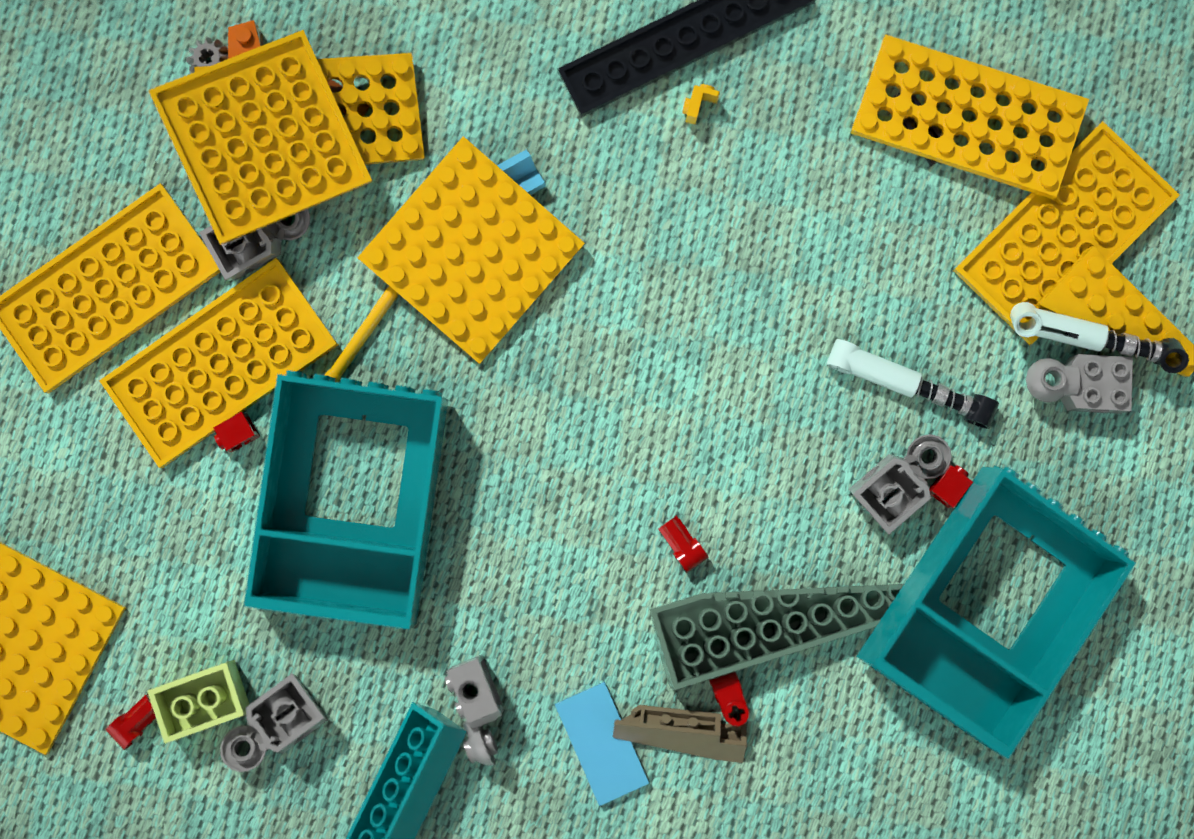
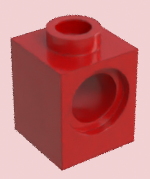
M240 412L213 427L217 434L214 436L216 443L222 450L225 449L228 452H234L243 447V443L246 445L260 437L248 413Z
M950 465L930 486V495L947 508H954L973 481L968 478L969 473L958 465L954 467Z

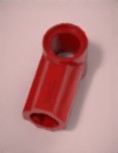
M677 515L658 528L674 551L673 555L678 559L686 573L709 558L696 538H692Z
M149 695L143 696L126 714L123 713L105 729L123 750L129 748L132 745L131 742L136 737H141L143 735L142 731L156 719Z

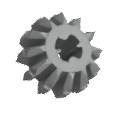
M206 36L204 44L200 40H196L198 47L196 49L189 48L192 56L187 57L186 62L191 65L189 71L194 73V67L212 66L227 60L228 47L223 46L221 40L216 39L213 42L210 37ZM209 57H211L212 59L211 63H208L207 61Z

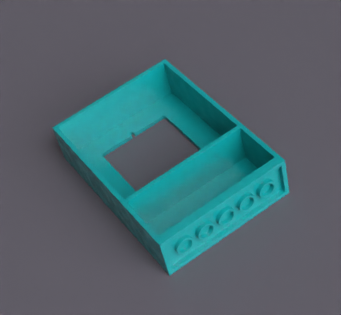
M287 370L286 375L277 374L244 607L411 629L417 624L448 399L442 397V393L436 390L423 389L422 394L415 393L416 389L400 385H395V390H390L389 385L368 381V386H362L361 381L341 378L340 383L335 382L336 378L326 375L314 374L313 379H309L308 374ZM321 415L363 420V415H366V421L401 425L408 428L394 527L306 515L318 421Z
M994 466L982 467L973 483L962 496L856 657L978 742L1004 758L1009 759L1136 562L1128 557L1129 552L1118 545L1112 546L1106 542L1107 537L1095 529L1091 531L1085 527L1084 524L1086 522L1077 515H1068L1062 510L1064 506L1052 498L1047 500L1040 495L1041 490L1037 486L1029 482L1025 484L1019 480V474L1006 466L1004 468ZM993 516H997L1026 538L1030 539L1033 535L1030 541L1064 565L1062 571L1010 649L1001 645L939 600L940 595Z

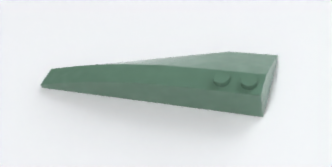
M904 584L701 593L649 609L669 687L677 690L874 628Z

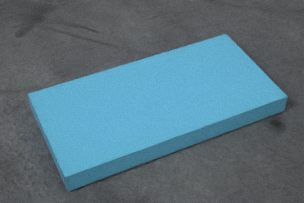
M605 681L555 703V707L599 806L649 784L632 742L613 737L614 721L616 719L621 720Z

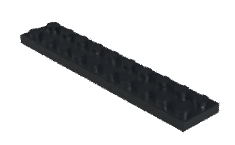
M696 0L558 68L557 72L582 118L814 4L816 0Z

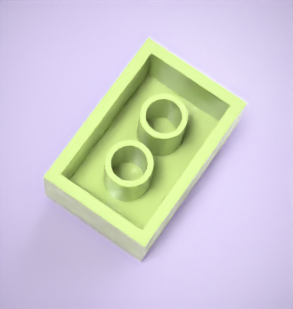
M235 660L147 691L164 744L246 714V707L250 705Z

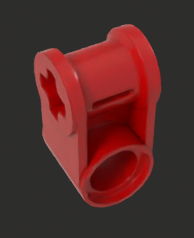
M736 672L709 679L715 693L714 696L720 705L725 720L733 726H741L746 723L749 717V710ZM732 706L743 709V712L739 714L740 719L736 720L734 717H729V713L732 712Z

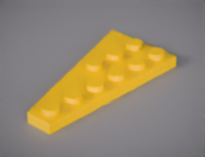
M1094 246L1089 247L1036 304V306L1054 313L1106 325L1109 331L1114 330L1116 334L1127 333L1138 336L1140 340L1148 338L1152 342L1154 340L1161 341L1166 338L1177 339L1189 357L1187 367L1177 374L1189 377L1194 372V344ZM1171 353L1166 358H1173L1177 353Z

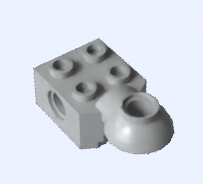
M306 209L294 214L295 221L290 226L285 218L223 245L219 244L212 226L199 233L224 279L237 280L280 256L282 240H294L306 233L310 225V213Z
M1077 354L1068 358L1065 364L1051 358L1040 359L1033 363L1027 371V388L1031 395L1039 401L1049 403L1062 399L1061 401L1067 411L1113 414L1131 412L1133 357ZM1047 373L1052 374L1055 378L1053 386L1046 382Z
M932 434L922 435L911 443L905 457L902 458L888 454L851 486L849 491L882 528L890 534L931 499L929 486L925 479L937 478L948 469L952 459L951 449L947 442L939 436ZM927 449H932L934 452L933 459L929 462H923L922 453Z
M481 654L449 668L445 681L450 693L455 691L458 699L455 706L460 718L466 719L462 724L467 731L468 738L463 740V745L470 762L478 761L481 764L492 766L495 765L494 755L498 754V749L489 728L484 730L482 725L497 720V717L502 716L504 708ZM467 684H475L479 691L478 694H470L466 687Z
M292 673L246 707V719L249 726H238L231 729L222 740L220 755L224 764L230 769L237 772L250 771L262 762L268 749L284 754L328 719L299 678ZM247 741L251 746V750L248 755L242 757L238 752V748L242 742Z

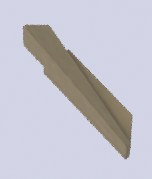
M638 705L632 709L629 716L623 720L616 719L614 721L613 737L705 758L743 763L747 746V724L744 723L741 726L721 724V714Z

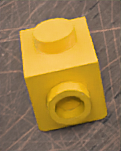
M707 84L694 85L691 99L685 98L682 110L683 114H687L685 122L696 124L701 100L717 103L720 91Z

